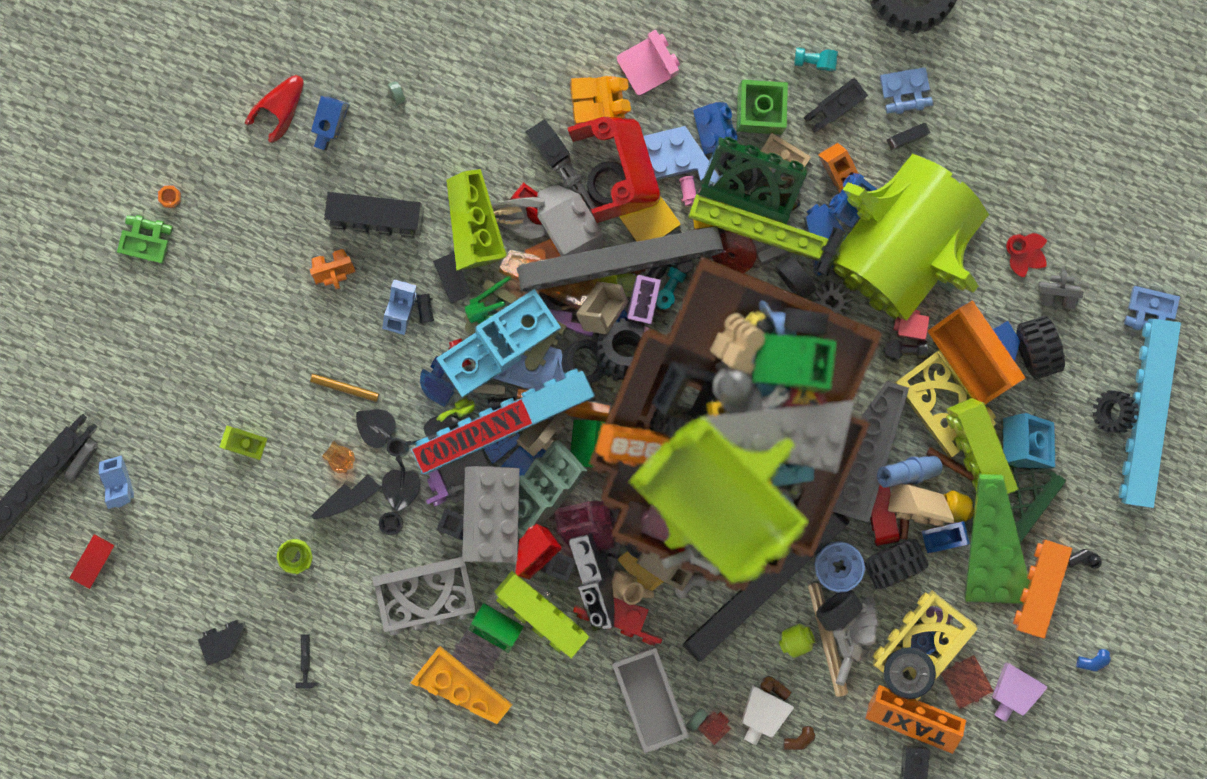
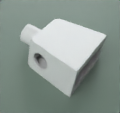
M752 686L741 720L743 724L749 726L744 740L757 745L762 733L772 738L794 707Z

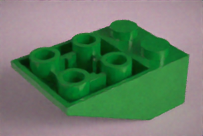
M764 334V343L760 348L756 349L752 382L823 394L831 388L836 341L813 337Z

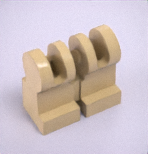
M733 314L727 318L723 334L718 333L710 351L731 368L751 374L755 366L751 363L756 349L760 348L764 343V334L741 315Z

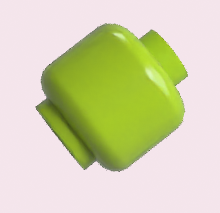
M799 623L782 631V640L779 641V645L784 654L788 653L791 657L796 658L811 652L816 641L810 627H805Z

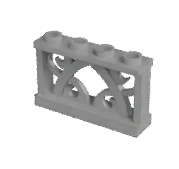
M463 557L372 577L384 632L390 631V635L404 633L405 627L413 626V630L426 628V623L436 621V625L450 622L449 618L458 616L459 620L473 617L472 612H476L477 609L466 561H462ZM455 568H461L465 588L453 586ZM436 574L441 575L442 579L440 582H445V585L435 584L433 577ZM423 575L427 584L432 588L443 590L436 603L429 610L423 609L407 599L418 587V576ZM405 581L411 583L412 588L403 595L401 591L406 589L402 585ZM382 584H387L390 592L395 597L387 605L384 599ZM451 590L460 591L465 595L466 602L463 607L454 608L452 606V601L454 599L459 600V598L455 595H450ZM399 602L402 606L396 610V614L403 612L405 618L402 621L396 622L390 618L389 611L394 604ZM443 606L449 611L448 613L436 615ZM412 613L424 617L422 619L410 621Z

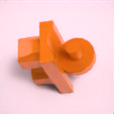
M344 249L332 253L333 262L326 263L324 256L312 258L310 273L315 284L324 282L325 286L334 284L337 290L341 288L339 282L347 279L346 275L356 272L350 256H347Z

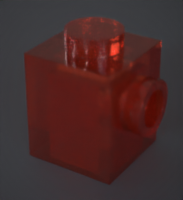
M712 710L698 729L715 745L731 729L728 725L730 720L721 711L717 714Z

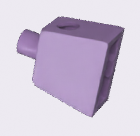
M637 275L627 311L628 319L651 324L661 280Z
M1005 663L992 698L1001 703L994 715L1007 722L1013 711L1022 716L1025 715L1044 693L1047 686L1013 665Z

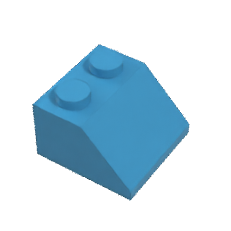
M1027 413L1003 418V452L1008 465L1018 468H1055L1054 422Z

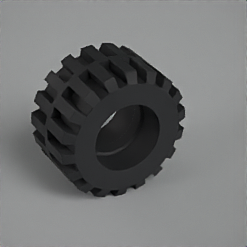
M1042 316L1018 324L1016 335L1020 340L1019 350L1030 375L1037 380L1064 371V349L1053 322L1047 316Z
M622 318L619 323L615 321L607 334L600 333L597 345V363H599L601 371L605 370V375L608 378L613 376V380L616 382L619 379L624 380L633 356H620L614 349L623 344L632 345L637 349L645 330L643 322L635 323V320L625 321V318Z
M908 539L866 559L864 565L875 589H884L921 573L929 566V563L918 539Z

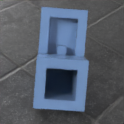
M393 280L382 329L405 335L416 300L415 285Z
M122 455L99 462V476L105 488L107 508L122 507L130 503L131 498H134V492Z

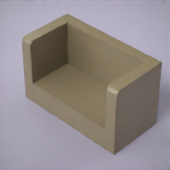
M597 282L576 313L583 331L602 334L609 332L628 303L623 287L618 284Z

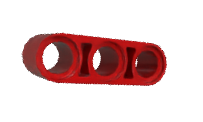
M881 485L879 486L870 517L872 532H875L876 540L874 542L876 546L899 542L895 513L888 511L891 497L890 487L886 488Z

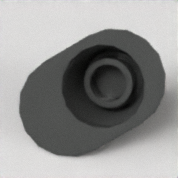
M726 368L716 375L713 389L728 414L762 410L763 399L746 372Z

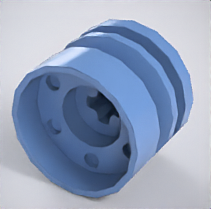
M843 541L828 543L817 553L814 563L815 572L821 584L835 592H845L855 588L863 579L865 571L864 559L858 549L850 543ZM841 559L845 569H840L836 572L833 563L834 561L839 562Z

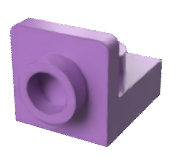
M439 469L430 472V478L427 479L432 492L437 491L438 495L426 500L427 505L433 503L434 507L446 502L445 496L449 495Z

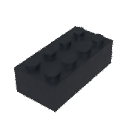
M327 191L324 220L334 230L346 231V227H351L358 233H369V230H376L378 235L392 236V232L399 233L403 238L415 239V235L421 236L424 207L421 202Z

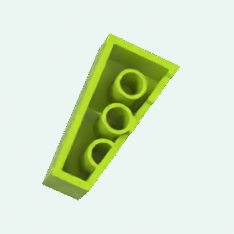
M481 169L464 171L446 179L456 270L487 266L507 258Z
M513 570L494 591L498 596L496 601L506 609L510 606L516 611L514 613L516 618L522 623L529 622L533 626L531 630L539 637L543 638L545 636L551 641L549 645L560 653L562 650L572 659L588 640V634L525 580L517 576Z

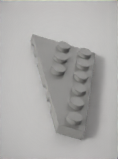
M854 401L705 416V418L724 438L742 450L766 452L777 442L789 438L795 446L790 451L791 456L786 462L837 473Z

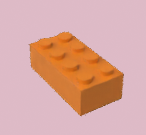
M973 300L958 308L927 331L972 398L983 402L985 405L1026 378Z

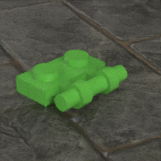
M127 215L125 224L132 225V231L122 230L117 253L163 264L169 241L160 239L161 234L171 235L173 226L167 225L164 221L156 220V222L146 220L144 216L136 215V217ZM141 229L153 230L152 237L140 234Z

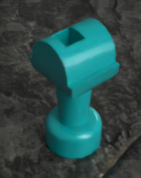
M796 47L794 66H803L804 62L815 64L818 70L836 71L838 51L826 49L821 53H805L804 48Z
M670 267L667 273L670 279L664 288L658 291L655 308L658 310H665L674 304L675 297L673 293L678 283H683L687 277L686 274L676 268Z

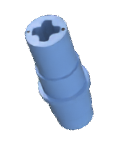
M936 456L910 457L897 464L880 467L877 472V479L879 484L886 488L900 484L906 485L911 483L916 485L924 480L939 476L942 473V463Z

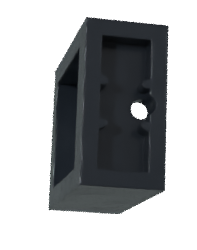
M672 362L652 405L666 416L691 422L699 420L701 417L709 416L707 404L711 403L712 399V403L719 401L713 389L716 374ZM691 378L705 381L692 408L678 405Z

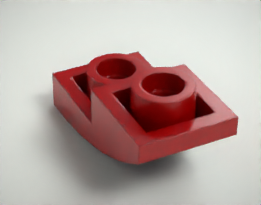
M94 534L69 578L90 589L115 545Z

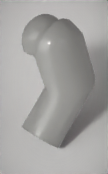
M693 574L683 591L674 588L676 596L678 598H685L688 596L687 592L693 586H705L706 579L703 577L704 574Z

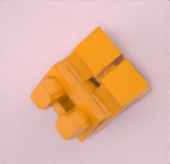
M612 76L571 78L570 88L574 125L600 117L625 118V114L631 111L629 100L623 99L622 91H626L629 88L627 78Z

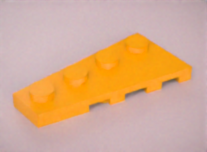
M441 646L438 647L410 682L436 696L439 695L457 706L460 705L469 709L470 712L496 724L513 705Z

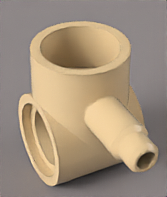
M615 571L611 581L615 598L634 605L642 598L652 599L654 597V592L644 589L637 582L635 576L623 571Z

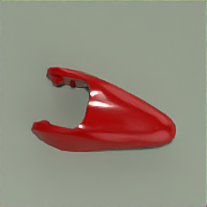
M294 75L276 86L251 108L245 124L247 126L253 124L261 108H265L279 120L275 130L269 134L268 141L274 143L287 132L294 117L304 86L303 78Z

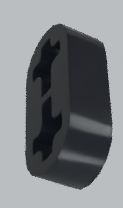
M925 122L896 134L886 141L890 150L893 151L929 135L930 130Z

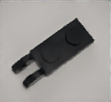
M854 77L821 101L804 119L807 122L815 118L818 113H823L826 118L817 123L812 129L817 133L867 98L868 94Z

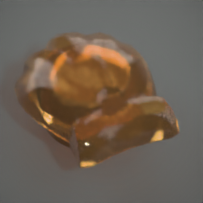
M335 441L332 442L329 449L322 455L337 473H346L349 469L353 468L355 461L353 451L347 447L339 446Z

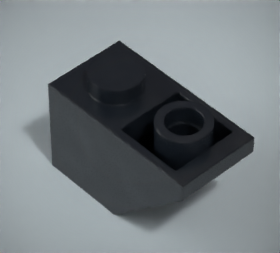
M238 620L224 624L226 629L217 632L216 628L202 633L204 637L198 639L207 666L233 656L245 631V622L239 624Z

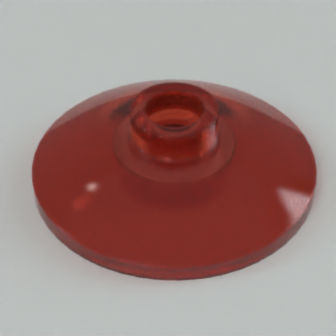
M730 231L722 232L720 238L724 251L712 256L713 261L739 273H746L753 267L757 258L754 242L748 237ZM728 252L734 253L735 258H731L728 255Z

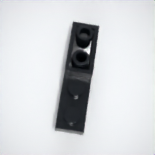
M592 533L572 537L568 541L583 583L578 588L592 631L614 627L615 620L614 596L604 552L598 553Z

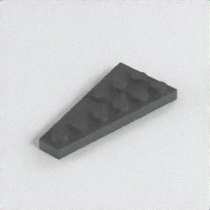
M886 381L861 416L866 418L870 425L832 512L869 522L880 486L877 472L880 467L886 466L908 394V387Z

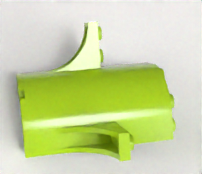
M915 154L908 158L887 184L877 190L867 192L864 188L848 182L843 191L848 196V202L858 210L857 214L861 219L842 242L838 251L840 254L838 258L835 257L832 264L834 272L844 279V285L852 291L855 289L859 290L870 300L869 305L877 311L883 310L894 319L899 317L905 321L908 320L938 280L943 283H952L961 291L964 289L972 293L976 291L979 285L971 273L964 269L963 256L968 242L989 216L982 202L963 181L959 183L951 177L953 173L944 167Z
M705 417L679 430L675 437L668 443L665 442L630 480V483L658 510L665 520L670 536L664 543L671 549L680 546L684 547L690 543L693 544L731 583L745 582L748 579L759 577L764 571L763 566L767 561H771L774 558L780 559L789 551L788 545L792 540L794 541L804 532L802 528L808 522L768 482L776 475L777 471L775 469L778 465L785 463L790 458V451L795 444L787 438L777 442L766 452L745 451L731 444Z

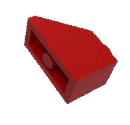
M535 524L528 528L525 535L519 540L515 570L517 576L530 580L562 549L548 528Z

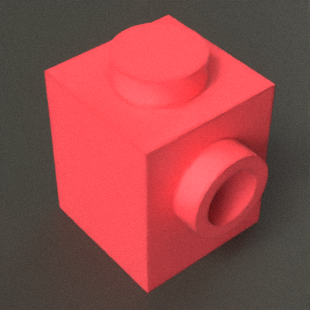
M915 310L907 321L897 317L893 330L897 331V337L925 341L930 316L920 315V311Z

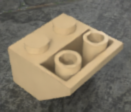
M905 484L892 487L888 511L897 513V518L910 520L911 518L915 523L928 525L929 521V524L943 527L944 523H954V517L943 494Z

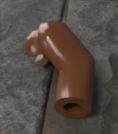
M772 676L764 677L763 682L760 684L764 692L769 693L772 690L783 701L792 693Z
M803 727L802 734L798 738H784V750L806 749L815 740L816 735L813 727Z

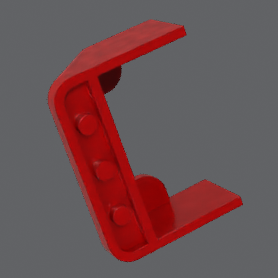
M600 117L567 127L573 142L595 136L603 141L614 138L626 180L617 182L612 187L611 196L613 203L591 209L596 223L646 209L659 202L661 193L638 121L632 118Z

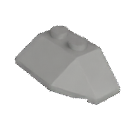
M557 184L538 192V197L545 199V205L538 208V218L561 256L603 248V233L580 194Z

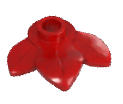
M1031 233L1027 236L1016 234L1007 240L1006 250L1011 255L1010 267L1018 276L1025 277L1028 267L1039 269L1047 266L1046 258L1040 250L1047 242V239L1037 233ZM1015 242L1021 244L1020 250L1014 249L1013 245Z

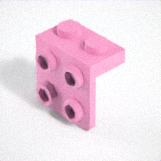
M657 30L649 33L646 40L617 56V62L638 96L678 75L680 63L675 54L670 55L666 48L669 44L663 34L659 35Z

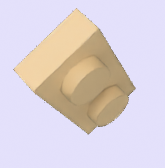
M771 133L761 149V152L778 154L783 160L789 162L791 160L798 161L804 167L811 158V156Z

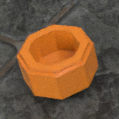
M163 186L158 191V201L165 208H175L181 202V192L175 186Z

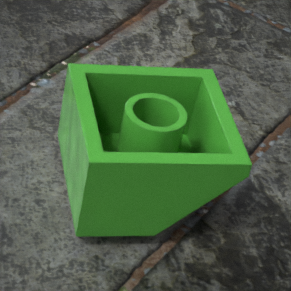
M741 80L737 92L736 132L782 135L787 128L788 83Z

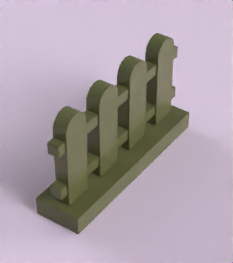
M486 279L482 288L486 291L494 286L495 283ZM500 287L479 303L484 302L487 307L496 304L499 299L506 303L504 307L495 309V311L499 312L518 300L519 297ZM466 314L464 318L467 321L465 330L469 335H473L476 333L475 327L479 323L477 321L471 324ZM525 316L521 320V324L526 328L532 327L535 323L531 316ZM557 321L561 327L559 331L534 346L531 351L528 350L523 353L527 357L525 359V367L528 370L534 371L539 365L544 367L546 361L543 358L552 344L557 346L559 342L556 339L557 335L564 336L567 331L566 325Z

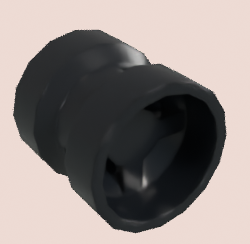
M387 512L380 517L378 525L382 533L395 535L402 530L403 519L395 512Z

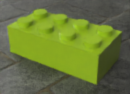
M970 398L947 408V422L950 428L956 432L955 442L959 450L964 452L966 458L963 459V462L968 472H972L974 477L972 485L977 492L979 474L1003 475L1007 494L1018 490L985 404Z

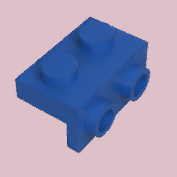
M715 102L693 110L704 155L713 153L719 137H730L737 141L738 135L731 121L732 112L727 103Z
M857 173L849 175L843 183V187L849 182L864 188L867 192L877 190V188L863 179L864 176ZM842 189L840 194L835 195L831 200V207L828 212L852 228L859 218L858 210L848 202V196Z

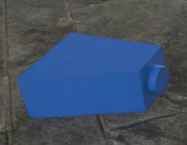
M816 204L806 211L808 216L805 217L804 221L807 232L829 239L833 227L843 231L844 229L836 218L828 212L829 208L826 204H823L821 207ZM812 259L813 267L815 268L818 261ZM814 270L817 278L822 275Z

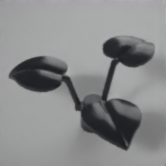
M386 410L358 411L356 413V422L364 442L370 447L382 448L388 439L387 451L391 456L396 457V461L401 468V471L391 470L383 477L382 491L395 511L402 510L415 500L420 491L418 474L413 471L405 472L406 469L401 460L402 457L408 454L409 446L416 445L415 442L418 440L406 441L400 438H392L390 435L396 430V422L393 415ZM438 416L433 417L424 425V433L431 440L438 437L436 432L449 427L451 431L459 427L457 423L460 420L448 416L441 422L440 420L437 421Z

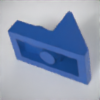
M964 521L922 531L927 554L970 544Z

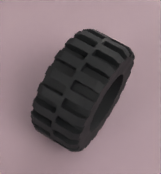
M872 0L870 3L872 9L876 8L878 11L877 17L880 20L885 19L888 27L892 28L895 26L899 28L898 32L905 33L906 30H909L911 34H917L920 30L926 32L931 30L933 26H938L951 12L957 0H931L922 7L908 6L900 0Z

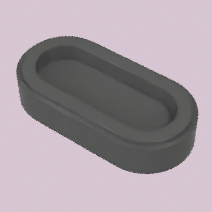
M89 439L84 444L66 471L65 479L70 482L77 480L96 452L98 443Z

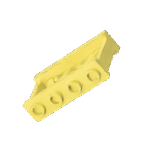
M938 350L897 380L895 384L909 388L906 401L947 456L951 458L960 452L957 445L955 446L952 442L957 435L955 430L950 428L949 424L946 428H943L940 424L941 420L948 416L947 413H939L934 416L930 413L936 402L934 389L948 390L958 394V404L967 400V398H972V396L942 352ZM934 363L941 364L945 370L944 375L939 376L936 369L933 375L935 381H930L928 375L929 367ZM923 370L925 382L910 386L907 381ZM950 376H952L957 384L947 382ZM926 389H929L931 394V400L928 403L922 401V395L926 394L928 396ZM986 407L992 425L995 426L996 422L994 419L996 416L989 407Z
M933 590L928 594L925 592L917 601L919 605L914 612L910 610L902 620L904 624L899 630L895 628L887 638L889 642L884 648L880 646L872 656L874 658L873 665L884 673L888 656L902 649L897 646L902 638V646L907 648L911 647L912 635L936 631L934 644L939 654L937 657L927 655L934 663L937 678L977 631L976 624L962 615ZM939 606L942 609L943 618L941 622H936L937 614L935 611L934 616H926V611L929 607ZM948 613L961 622L963 626L958 628L946 624ZM921 618L923 623L915 624ZM941 632H944L942 638L947 637L949 639V642L945 645L939 643ZM906 667L903 672L908 669L914 679L917 675L916 670L913 667Z

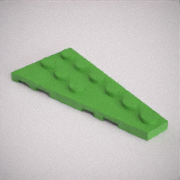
M979 474L965 587V601L1023 604L1020 601L1023 588L1028 589L1030 581L1027 579L1028 573L1003 475Z

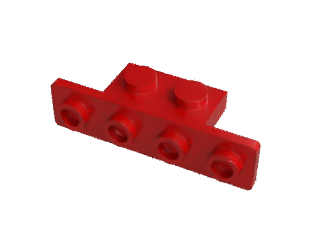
M614 597V627L621 629V634L632 638L635 634L643 637L642 641L653 646L656 643H662V637L641 630L649 611L648 608L637 604L630 605ZM575 605L573 611L577 613L576 617L589 621L586 609Z

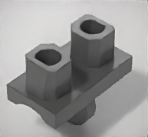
M1062 269L1059 276L1051 275L1050 282L1039 281L1038 284L1041 304L1046 306H1054L1055 296L1058 295L1063 296V307L1075 309L1078 299L1083 298L1084 291L1081 290L1080 286L1067 285L1074 284L1075 278L1067 277V270Z

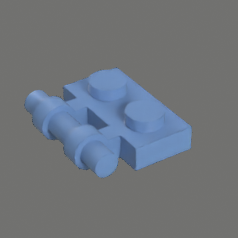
M926 67L880 75L883 98L893 97L894 101L892 104L885 105L887 114L894 112L901 114L905 110L911 109L919 111L924 110V107L933 106L932 97L922 98L921 92L930 90ZM913 94L914 100L902 102V95Z
M1134 286L1128 309L1137 311L1135 318L1126 316L1124 325L1132 326L1133 329L1140 331L1143 329L1144 323L1148 322L1144 320L1145 313L1157 316L1156 319L1165 320L1166 318L1174 320L1180 296Z

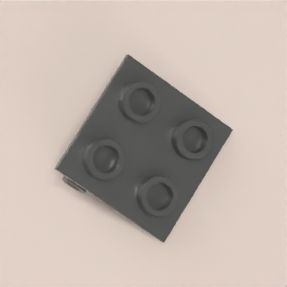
M482 449L439 468L453 503L464 499L465 467H489Z

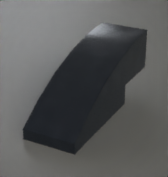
M367 474L353 489L344 483L311 517L313 519H321L346 512L371 498L382 489V486L370 474Z

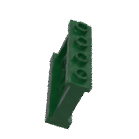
M719 137L704 177L699 185V195L787 225L807 171L804 165L798 161L791 160L789 162L783 160L778 154L761 152L759 148L753 145L744 146L738 144V141L733 138ZM726 152L736 156V159L733 161L727 158V164L731 167L729 169H726L720 162L721 155ZM716 166L723 174L716 182H712L710 179ZM759 167L765 175L769 186L759 187L750 195L746 194L744 183L737 174ZM782 173L793 175L794 183L786 188L778 187V184L782 185L788 181V179L781 178ZM731 178L735 180L739 185V187L736 190L729 188L731 184H734V182L730 180ZM762 192H771V194L765 193L767 196L766 200L758 197ZM779 193H790L785 207L779 205Z

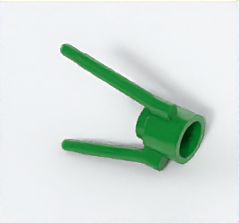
M507 276L478 297L470 300V304L465 306V311L471 324L477 321L479 324L493 316H486L489 311L505 305V302H500L486 307L484 302H479L510 281L511 276Z

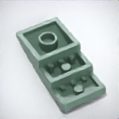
M554 440L543 457L535 458L525 475L519 476V539L525 535L528 528L535 524L542 526L561 506L587 472L584 466L560 440Z

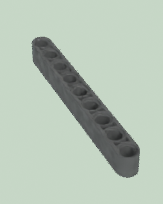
M710 227L530 262L518 266L516 270L521 291L530 292L533 289L552 288L699 259L701 257L714 256L722 253L724 250L718 228Z

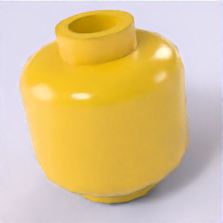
M954 490L943 494L954 517V523L966 522L973 516L974 507L969 496Z

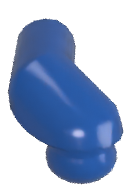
M1101 649L1097 656L1092 659L1078 656L1076 667L1094 672L1099 671L1109 665L1111 661L1110 653L1106 649Z

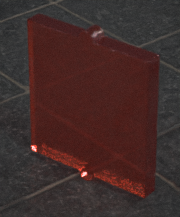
M975 655L961 662L956 661L954 666L941 672L959 709L974 701L979 702L980 698L993 692Z

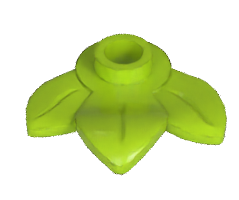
M467 397L454 403L455 407L441 413L437 417V421L440 420L442 422L446 417L456 413L458 417H463L475 410L474 400H468Z

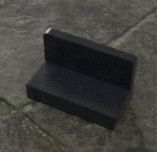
M454 250L450 251L449 255L433 261L451 304L472 296L463 271L456 270Z

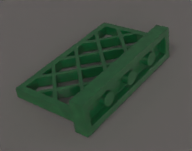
M1009 465L1010 470L1012 467L1014 469L1012 475L1015 476L1018 490L1011 493H1018L1019 505L1011 506V509L1020 508L1021 519L1019 522H1015L1020 544L1067 481L1048 468L1036 470L1030 468V471L1017 472L1015 466ZM1044 472L1051 479L1046 485L1036 486L1034 473ZM1031 474L1033 487L1019 488L1018 475ZM1037 489H1042V491L1038 495ZM1034 490V502L1022 505L1020 492ZM1029 507L1024 514L1023 508ZM974 514L965 522L971 528H973Z

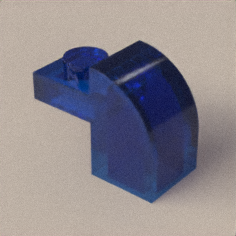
M437 355L430 366L433 369L431 373L422 369L420 385L424 394L429 399L446 408L456 388L441 379L444 370L436 359L439 357Z

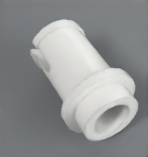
M779 386L768 397H763L762 411L777 409L779 405L789 398L788 392L781 396L786 389Z

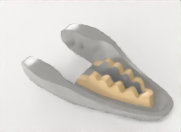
M540 197L517 198L492 205L499 227L507 229L518 236L530 239L539 238L547 234L543 225L531 223L526 211V207H542L545 205V199Z

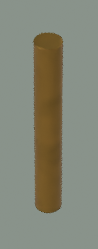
M314 373L310 379L311 383L377 402L379 397L377 392Z

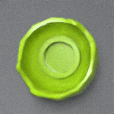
M290 539L279 546L276 558L278 565L285 572L299 574L310 568L313 555L311 548L305 541ZM299 551L300 558L296 562H292L295 555Z

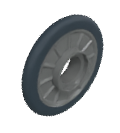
M907 647L899 649L892 653L885 663V682L888 688L901 698L916 699L922 697L930 691L935 682L936 670L932 659L925 652L917 648ZM906 667H913L916 670L917 675L914 679L908 680L904 677L903 670Z

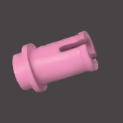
M694 176L682 177L679 179L683 194L681 201L685 206H692L696 196Z

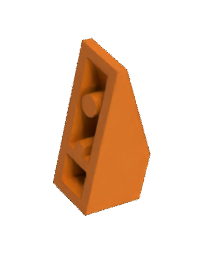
M839 143L818 154L839 193L844 188L843 183L849 175H853V173L859 174L848 151Z

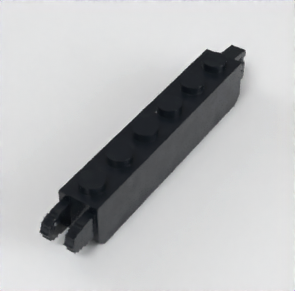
M84 414L80 415L70 427L66 426L0 500V542L72 463L87 440L98 429V426L92 424L82 435L77 432L87 419Z

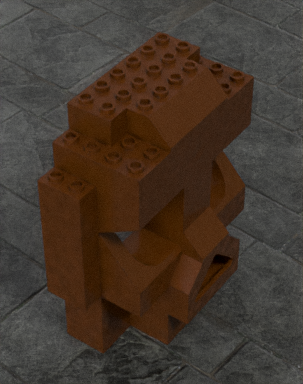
M701 257L670 332H667V335L645 327L605 424L650 431V420L656 408L652 405V402L672 362L714 372L717 375L718 371L715 365L722 362V359L710 350L718 333L723 334L725 322L729 316L739 314L746 318L750 313H755L757 310L760 311V301H764L772 313H785L786 309H798L829 315L826 334L795 331L796 336L836 341L831 388L823 393L827 403L854 401L882 333L837 314L820 304L746 273H739ZM691 378L687 386L700 391L705 381ZM851 413L837 473L814 468V481L793 483L783 488H775L780 494L787 495L793 501L796 510L808 521L802 528L804 530L802 535L798 539L792 540L788 545L789 548L793 549L792 552L804 558L806 555L813 557L870 425L866 418ZM596 444L589 464L593 465L592 469L599 473L606 474L608 471L602 487L601 500L605 501L604 505L611 509L617 510L618 507L621 508L612 528V536L615 537V541L627 546L629 543L638 546V551L648 555L653 552L660 555V560L681 553L676 548L671 549L664 543L666 540L658 537L659 532L670 535L665 520L658 510L630 483V480L644 464L638 463V466H631L618 460L617 464L604 461V457L596 452ZM788 552L780 559L774 558L771 561H767L763 566V572L770 575L773 572L779 574ZM689 560L680 563L682 569L694 573L695 570L704 574L703 577L712 582H717V580L725 582L727 588L739 592V589L746 591L750 581L748 579L745 582L731 583L722 573L714 575L708 569L695 563L691 564Z

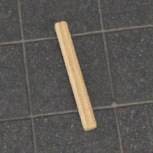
M818 582L808 585L815 616L818 608L825 602L821 584ZM816 617L835 695L837 697L845 696L848 694L846 682L844 686L836 684L841 662L833 631L825 630Z

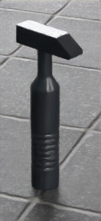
M301 634V671L303 672V682H296L295 688L311 689L319 683L308 682L310 634Z

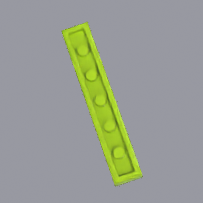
M697 194L688 217L819 261L823 252L821 248L828 241V238Z

